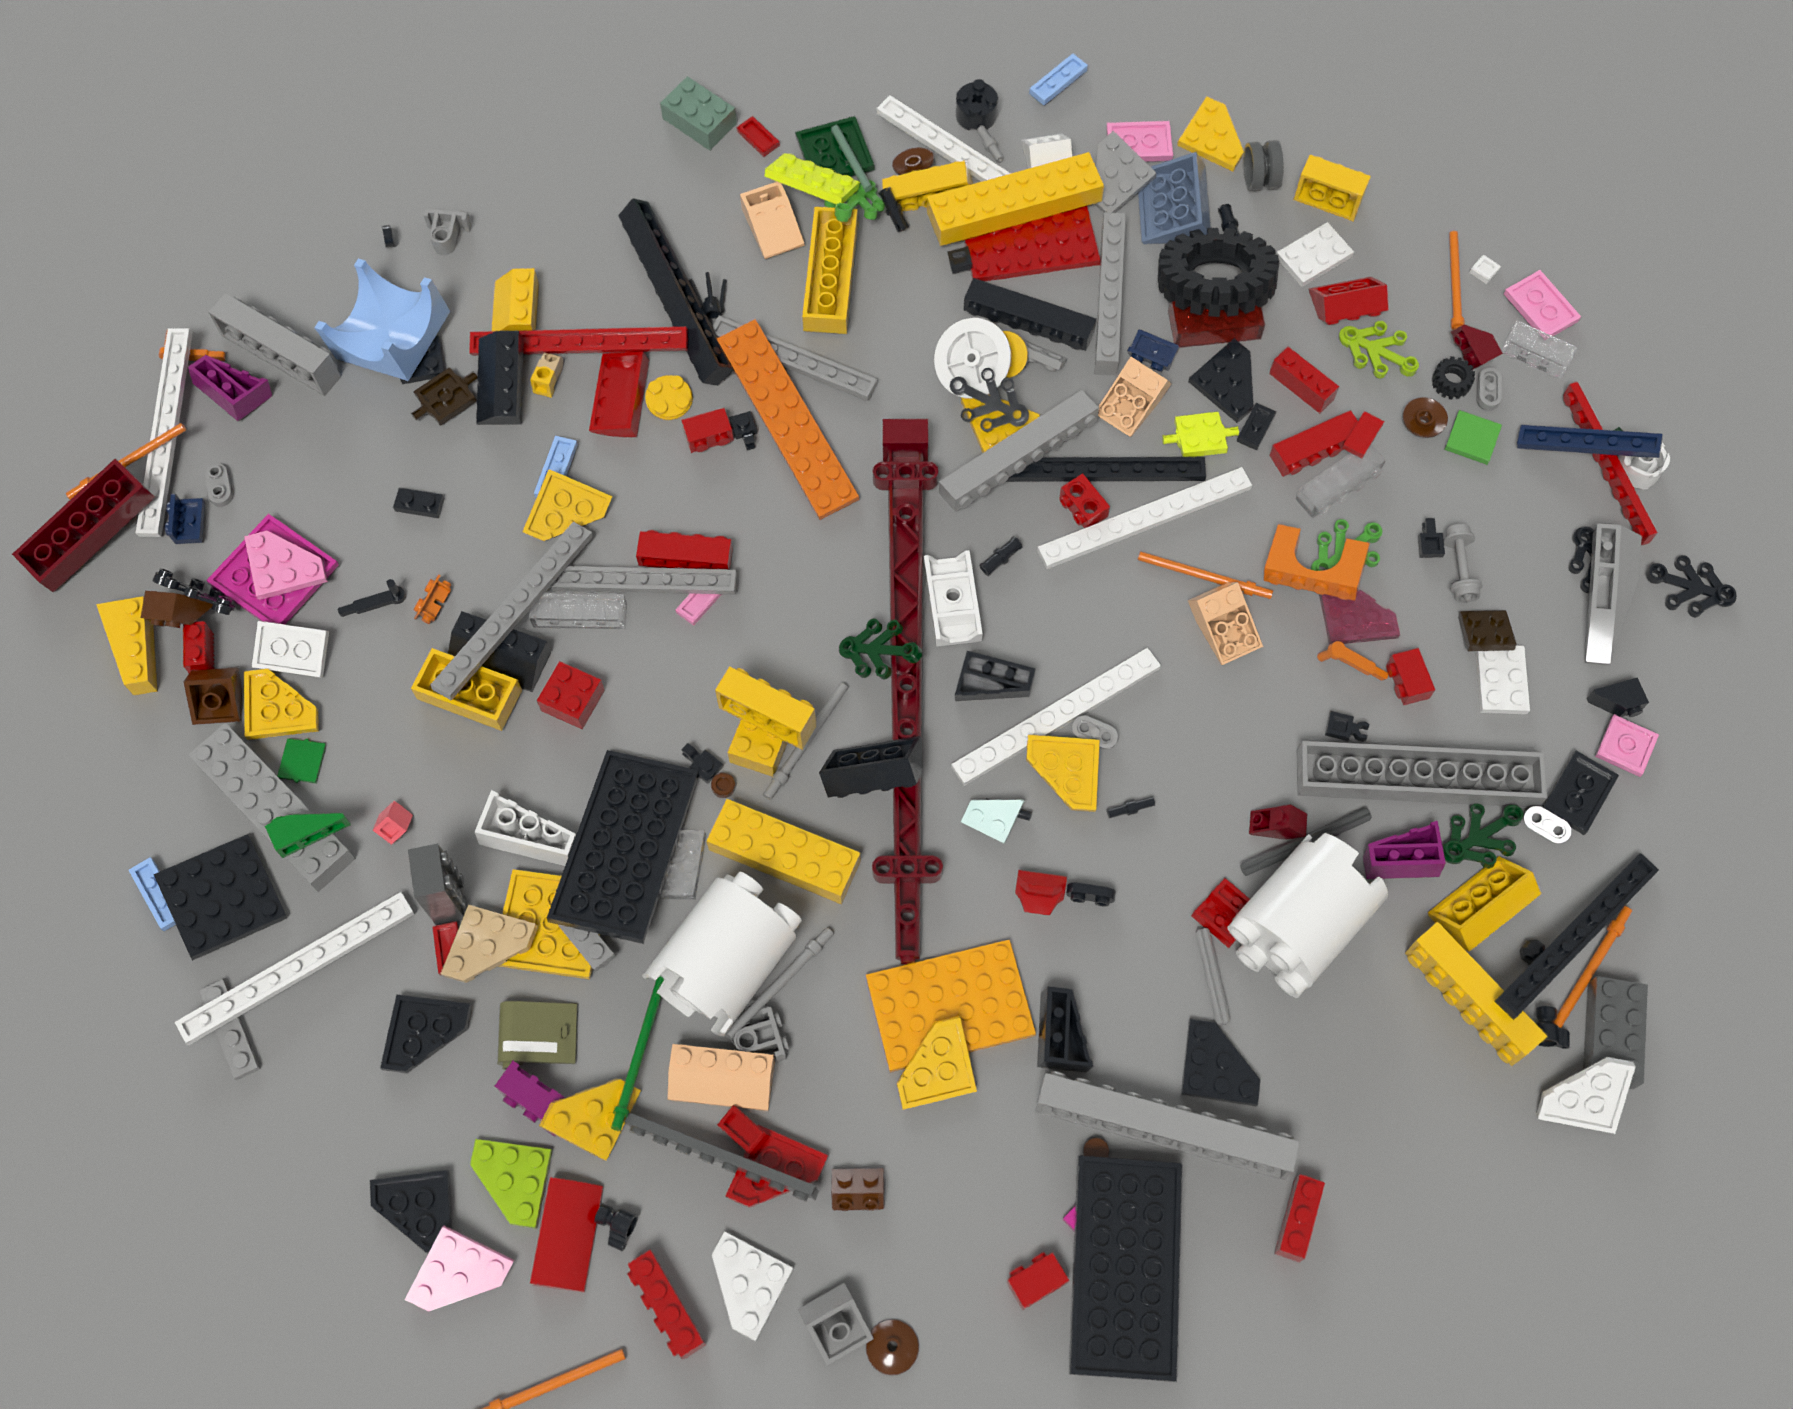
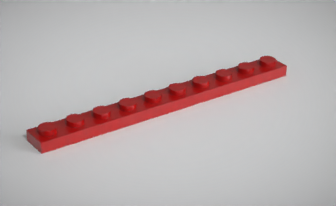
M687 327L519 331L524 340L523 355L688 351ZM495 331L470 332L469 353L472 356H478L479 338Z

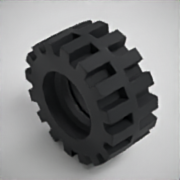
M1455 356L1450 357V359L1445 358L1439 362L1432 377L1433 388H1437V394L1442 393L1441 397L1449 396L1448 399L1451 400L1453 397L1460 399L1461 396H1466L1475 380V371H1472L1473 366H1468L1469 362L1467 360L1463 362L1460 357L1458 359H1455ZM1445 374H1456L1461 378L1462 382L1453 383L1446 378Z

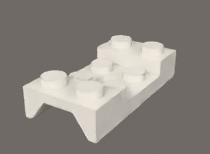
M964 551L955 558L938 560L925 555L924 570L928 585L936 647L981 642L983 633L970 551ZM950 592H955L959 595V598L951 601L946 596Z

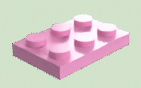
M1170 121L1107 123V136L1114 131L1145 162L1170 161L1173 159Z
M1541 270L1512 285L1504 292L1507 299L1544 341L1579 322L1581 318L1579 313Z

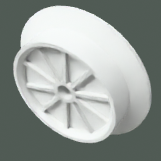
M981 318L963 319L950 326L939 339L934 355L936 374L942 385L951 393L953 392L950 390V382L953 378L959 376L963 377L969 386L988 395L989 390L986 381L981 377L982 370L991 368L995 372V382L998 388L1001 385V381L1006 378L1011 363V349L1007 337L997 325ZM987 371L984 377L986 379L991 378L992 372ZM958 381L955 383V389L962 387V382ZM963 394V395H960V396H959V397H963V398H971V399H972V397H970V396H968V395H966V394Z

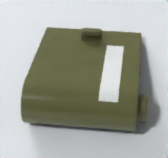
M523 1001L501 1002L497 1064L501 1065L504 1070L508 1068L512 1061H515L519 1066L523 1063L575 1064L577 1004Z

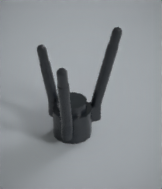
M706 272L708 297L702 302L693 279H689L708 319H716L718 316H721V313L725 312L724 300L727 280L723 279L720 300H717V297L713 296L710 273Z

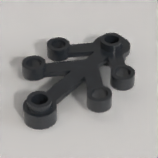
M985 368L981 372V377L986 381L990 396L969 386L963 377L958 376L951 380L950 390L954 394L959 396L966 394L986 404L974 409H963L961 412L963 421L972 422L974 418L997 410L1005 415L993 420L990 418L983 419L980 423L983 431L991 432L994 428L1008 423L1019 427L1028 421L1029 411L1024 405L1019 404L1014 390L1015 382L1011 378L1007 377L1001 381V387L1007 393L1010 406L1001 401L995 382V372L991 368ZM987 371L992 372V377L989 379L984 377ZM958 381L962 382V387L955 389V383ZM1006 381L1012 382V386L1009 389L1004 387ZM1016 411L1021 412V417L1019 419L1014 418V413ZM965 412H971L972 416L970 419L964 418ZM987 421L991 422L989 429L984 428V423Z
M1590 527L1578 528L1573 534V541L1577 545L1574 559L1568 565L1569 571L1573 574H1579L1583 570V558L1586 550L1590 557L1592 555L1594 530ZM1591 560L1586 578L1580 584L1581 590L1585 593H1589L1590 589L1585 583L1590 584ZM1573 564H1577L1579 569L1575 568Z
M1685 555L1679 556L1674 566L1677 570L1684 571L1688 579L1669 574L1667 568L1660 563L1652 564L1646 572L1648 581L1653 584L1664 582L1687 589L1680 594H1672L1665 600V606L1669 610H1676L1681 603L1701 594L1709 596L1710 598L1702 602H1693L1688 607V614L1695 618L1699 617L1704 610L1715 605L1729 607L1735 603L1737 598L1736 590L1730 585H1723L1710 563H1702L1696 572L1691 565L1690 558ZM1679 561H1683L1686 566L1681 565ZM1702 568H1706L1708 573L1704 572ZM1701 578H1707L1712 587L1705 585ZM1670 600L1675 601L1676 605H1673ZM1693 607L1698 608L1699 612L1694 611Z
M162 568L154 575L152 580L154 583L182 591L187 597L213 604L211 609L218 613L230 615L231 611L235 609V606L231 604L232 600L223 597L224 594L216 588L211 587L209 594H207L203 589L205 582L192 578L190 584L187 585L173 578V572Z

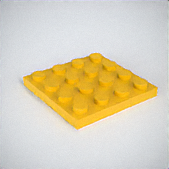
M512 869L502 914L534 923L538 926L530 950L522 954L518 953L498 967L590 980L592 973L591 965L558 924L547 921V915L561 876Z

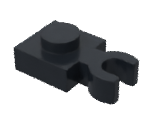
M1330 711L1325 736L1348 741L1351 735L1356 740L1364 742L1368 735L1361 734L1359 729L1368 730L1370 724L1367 722L1356 724L1353 723L1354 716Z

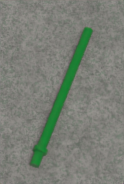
M661 976L656 979L618 1106L614 1107L613 1110L615 1116L611 1129L621 1131L624 1118L628 1117L629 1114L628 1105L661 996L657 993L664 981Z

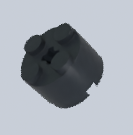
M976 79L974 82L962 86L956 93V120L959 125L969 131L971 129H978L980 126H984L987 130L993 126L996 121L998 95L995 89L981 79Z

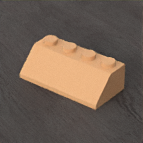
M672 1044L668 1074V1100L726 1107L734 1105L737 1108L768 1111L775 1065L774 1056L771 1054Z

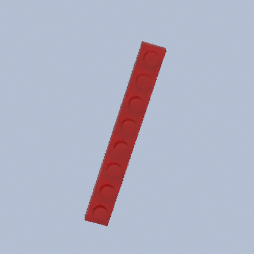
M1578 381L1569 384L1563 394L1566 406L1570 408L1573 414L1574 422L1581 429L1603 430ZM1593 454L1594 460L1599 463L1602 469L1604 479L1609 482L1612 488L1614 498L1618 500L1622 507L1624 517L1631 524L1632 531L1642 536L1641 545L1650 543L1658 532L1617 455Z

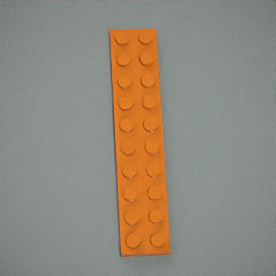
M756 319L717 338L734 368L736 376L819 520L860 500L859 495Z

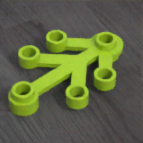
M1377 321L1373 327L1359 330L1353 326H1346L1341 329L1339 333L1340 342L1343 346L1350 348L1354 358L1353 364L1356 368H1365L1368 362L1367 355L1361 353L1359 347L1361 346L1367 350L1374 368L1373 374L1375 377L1384 378L1388 372L1387 365L1381 362L1379 356L1399 365L1400 372L1404 376L1410 377L1416 374L1419 363L1415 357L1409 356L1405 358L1384 348L1393 345H1404L1407 339V334L1404 331L1399 330L1395 332L1394 336L1370 341L1365 337L1372 335L1383 336L1386 333L1387 324L1384 321ZM1358 359L1363 360L1364 363H1360ZM1377 369H1382L1384 372L1381 373Z

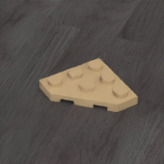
M468 905L441 975L464 983L475 979V976L507 962V959L518 953L522 954L530 950L538 926L531 922Z

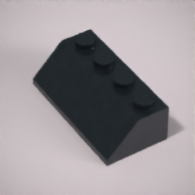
M495 331L479 338L477 425H521L524 340L519 331Z
M461 611L451 632L448 654L456 656L487 620ZM513 629L482 664V667L517 679L521 689L533 692L549 659L551 650L547 641Z
M921 736L833 750L819 772L827 797L837 796V798H843L849 794L859 793L864 795L875 790L888 791L894 787L903 786L904 788H909L916 785L923 773Z

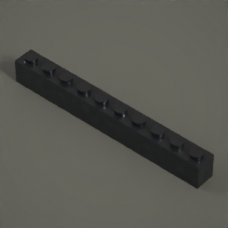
M632 198L618 215L622 226L631 240L630 242L635 248L639 260L643 264L647 276L651 280L655 292L659 296L664 310L672 322V326L688 328V351L686 352L698 373L699 379L704 384L719 385L734 368L717 341L718 337L649 202Z

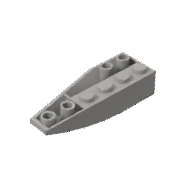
M1597 523L1593 532L1585 663L1610 665L1639 581L1642 536L1622 525Z

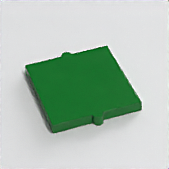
M287 738L277 777L279 779L293 780L295 783L301 781L317 784L326 743L312 742L308 739L297 740Z

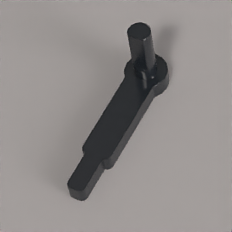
M389 579L386 581L389 588L388 591L353 601L352 604L339 607L338 613L341 617L354 613L361 614L390 604H401L406 599V593L402 587L396 585L394 580Z

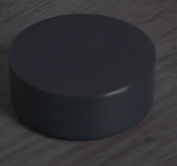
M384 225L382 230L385 247H393L391 226Z

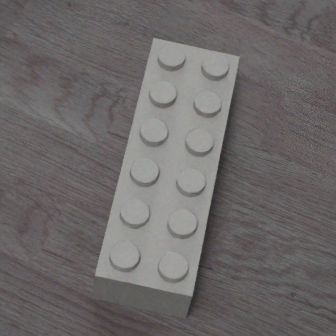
M224 293L208 311L224 338L321 395L325 396L341 378L337 370L338 366L333 362L332 354L324 347H317L305 336L303 338L298 336L292 328L281 326L273 317L269 316L267 318L256 307L245 305L237 296L231 297Z

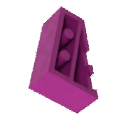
M204 355L188 367L193 384L237 421L272 397L267 379L262 377L259 379L251 376L245 370L241 372L231 368L230 364Z
M1438 820L1419 829L1417 827L1410 829L1409 832L1402 835H1393L1369 843L1363 855L1366 879H1376L1377 877L1382 879L1440 877L1446 863Z
M515 1061L510 1063L494 1086L504 1096L502 1100L513 1109L519 1106L525 1110L522 1115L534 1123L537 1120H542L551 1102L565 1098L553 1088L551 1089L539 1081V1078L533 1074L530 1075L521 1069Z

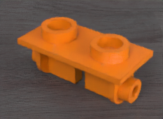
M438 574L435 581L430 579L424 589L428 594L424 600L419 598L413 609L417 612L414 617L415 620L418 615L422 616L421 620L427 624L435 620L441 606L434 603V601L437 600L443 604L451 591V584L448 581H438L441 575Z

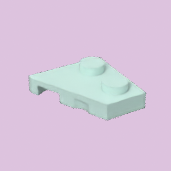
M1022 799L971 800L961 822L1005 843L1025 801Z

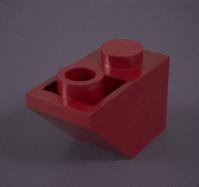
M1465 324L1451 331L1455 344L1459 346L1464 355V361L1467 360L1469 362L1468 366L1472 365L1473 369L1503 354L1491 333Z
M1291 804L1251 811L1249 834L1285 840L1306 837L1308 814Z

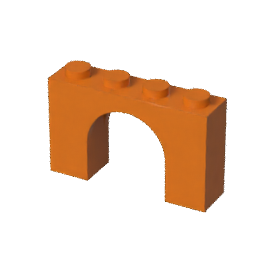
M1278 524L1264 568V581L1274 585L1289 586L1297 590H1308L1320 595L1336 596L1344 600H1356L1370 543L1346 538L1339 562L1328 570L1314 571L1302 566L1295 557L1300 542L1301 529Z

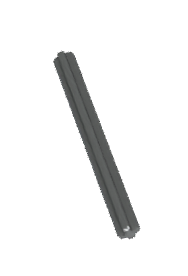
M1363 808L1307 833L1306 837L1309 834L1312 837L1311 842L1313 843L1324 833L1335 837L1370 821L1372 818L1371 813L1367 808ZM1306 837L1296 838L1242 862L1240 865L1242 873L1248 876L1288 858Z

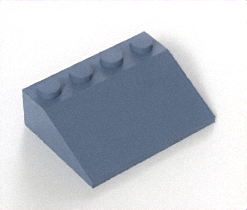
M1197 152L1151 166L1157 173V177L1138 193L1142 243L1166 244L1170 240L1175 241V237L1182 233L1189 236L1190 231L1200 229L1204 235H1207V228H1211L1206 168Z

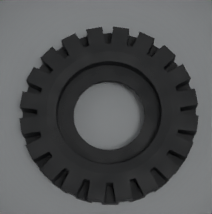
M1207 228V235H1204L1200 229L1192 230L1189 236L1182 233L1175 237V241H1168L1164 249H1161L1158 262V288L1160 293H1164V298L1169 303L1175 301V306L1182 310L1191 306L1190 313L1201 315L1205 309H1209L1208 316L1220 317V310H1224L1227 317L1237 316L1239 309L1246 314L1255 311V305L1261 308L1267 304L1268 299H1272L1275 289H1277L1279 257L1275 255L1276 250L1271 245L1266 246L1267 241L1260 237L1253 239V234L1245 231L1236 236V229L1225 228L1223 234H1219L1218 228ZM1223 263L1238 267L1242 273L1236 275L1235 279L1231 280L1222 277H1212V280H1209L1194 270L1197 266L1203 264Z

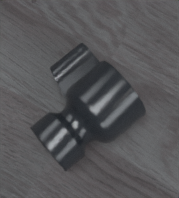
M1551 1006L1537 1007L1536 1018L1539 1021L1536 1025L1547 1035L1538 1046H1556L1562 1049H1569L1570 1032L1559 1028L1554 1023L1557 1019V1009Z
M602 1203L596 1213L595 1223L602 1226L608 1225L610 1228L608 1245L624 1251L628 1238L635 1229L638 1215L623 1208L614 1211L612 1206Z

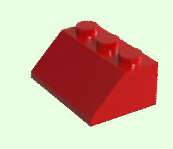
M1373 277L1309 288L1317 316L1326 324H1337L1342 319L1358 320L1363 315L1378 316L1381 315V312L1389 310L1387 284Z

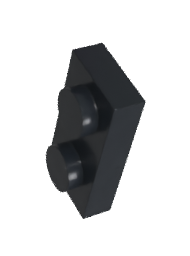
M1256 403L1237 438V442L1258 450L1277 411Z
M399 488L393 509L395 512L439 518L444 497L443 494Z

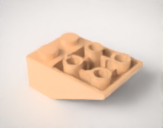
M774 182L740 194L742 211L764 259L804 246V241L789 199L780 182Z
M1130 357L1098 406V416L1129 437H1132L1159 404L1171 383Z
M1238 582L1225 583L1188 600L1196 623L1221 665L1263 647Z

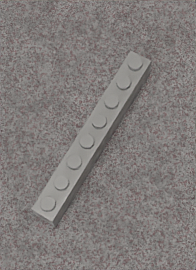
M1104 212L1094 366V374L1116 376L1118 368L1126 213Z
M1083 390L1077 392L940 480L939 494L955 512L961 508L968 507L973 500L979 496H985L996 485H1002L1010 476L1022 472L1033 461H1039L1050 450H1056L1067 439H1073L1084 428L1093 426L1098 419L1099 407Z

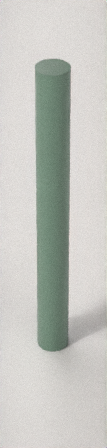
M833 126L831 131L864 191L869 192L872 186L839 126Z

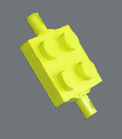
M1219 411L1176 416L1174 419L1176 433L1162 435L1163 445L1177 443L1181 449L1182 457L1227 453L1228 449L1226 437L1239 436L1238 426L1225 428L1221 423Z

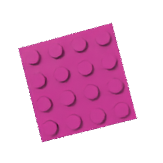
M267 514L249 534L269 531L320 557L324 563L327 578L339 566L335 559L270 514ZM245 539L206 580L209 585L222 592L258 620L278 624H286L322 585L318 584L259 600L255 592Z

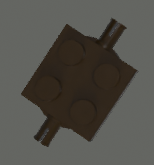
M449 367L413 391L415 397L420 401L421 407L411 412V415L417 421L425 414H428L441 426L476 402V398L469 390L468 385L478 380V376L472 371L464 378H461Z

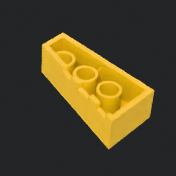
M964 160L920 171H912L902 175H894L882 179L883 189L891 187L897 203H900L902 206L901 211H914L920 206L927 208V196L971 185L973 181Z
M143 596L96 604L123 684L133 695L157 692L154 625H150V620L140 618L144 600Z

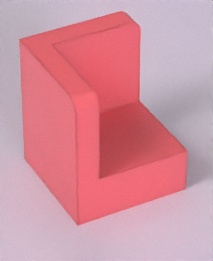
M394 800L379 814L373 831L392 845L407 831L413 815Z

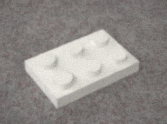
M1327 222L1279 250L1276 255H1278L1279 262L1303 287L1352 258L1354 251Z
M258 621L252 667L323 677L329 631Z
M1516 646L1515 650L1475 651L1480 713L1528 714L1530 712L1524 646Z

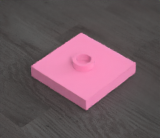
M1614 714L1610 719L1595 757L1641 777L1659 734Z

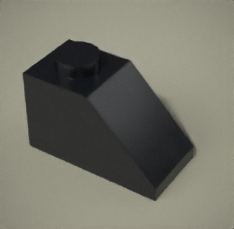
M1638 677L1594 689L1586 698L1588 703L1619 717L1627 715L1629 717L1638 716L1643 713V709L1649 703Z

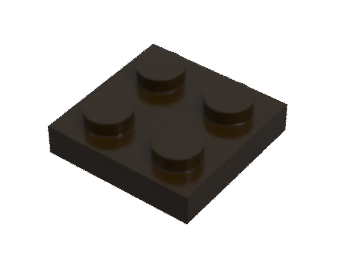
M1506 610L1460 611L1458 619L1468 652L1515 650L1517 643Z

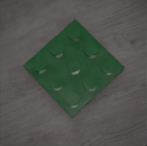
M855 116L795 132L804 161H811L822 168H830L835 173L841 175L855 176L851 165L831 131L833 126L838 125L864 173L874 170L873 160Z

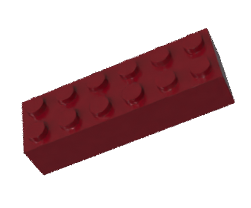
M114 459L14 551L12 555L40 584L54 592L149 504L155 496L117 459Z

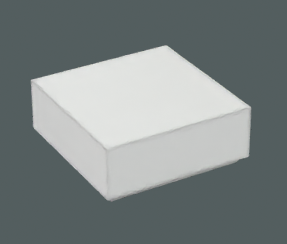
M1482 255L1469 273L1485 284H1488L1500 270L1501 266L1485 255Z

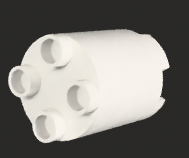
M1324 833L1314 843L1311 842L1312 837L1308 834L1239 911L1228 926L1231 935L1242 944L1236 951L1240 961L1255 972H1259L1265 965L1276 974L1275 981L1279 987L1294 998H1299L1306 988L1314 984L1388 898V890L1382 878L1377 877L1369 884L1352 866L1359 853L1342 840L1327 833Z
M738 872L735 878L727 874L724 878H716L642 975L645 980L649 978L656 980L661 976L664 981L657 993L688 1018L695 1012L704 1014L709 1019H712L713 1016L718 1018L711 1031L722 1037L725 1036L796 939L794 931L802 922V919L787 906L777 903L773 909L758 899V896L763 891L762 886L743 872Z

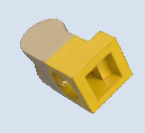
M548 353L542 355L530 379L533 393L552 398L555 383L562 372L563 357Z

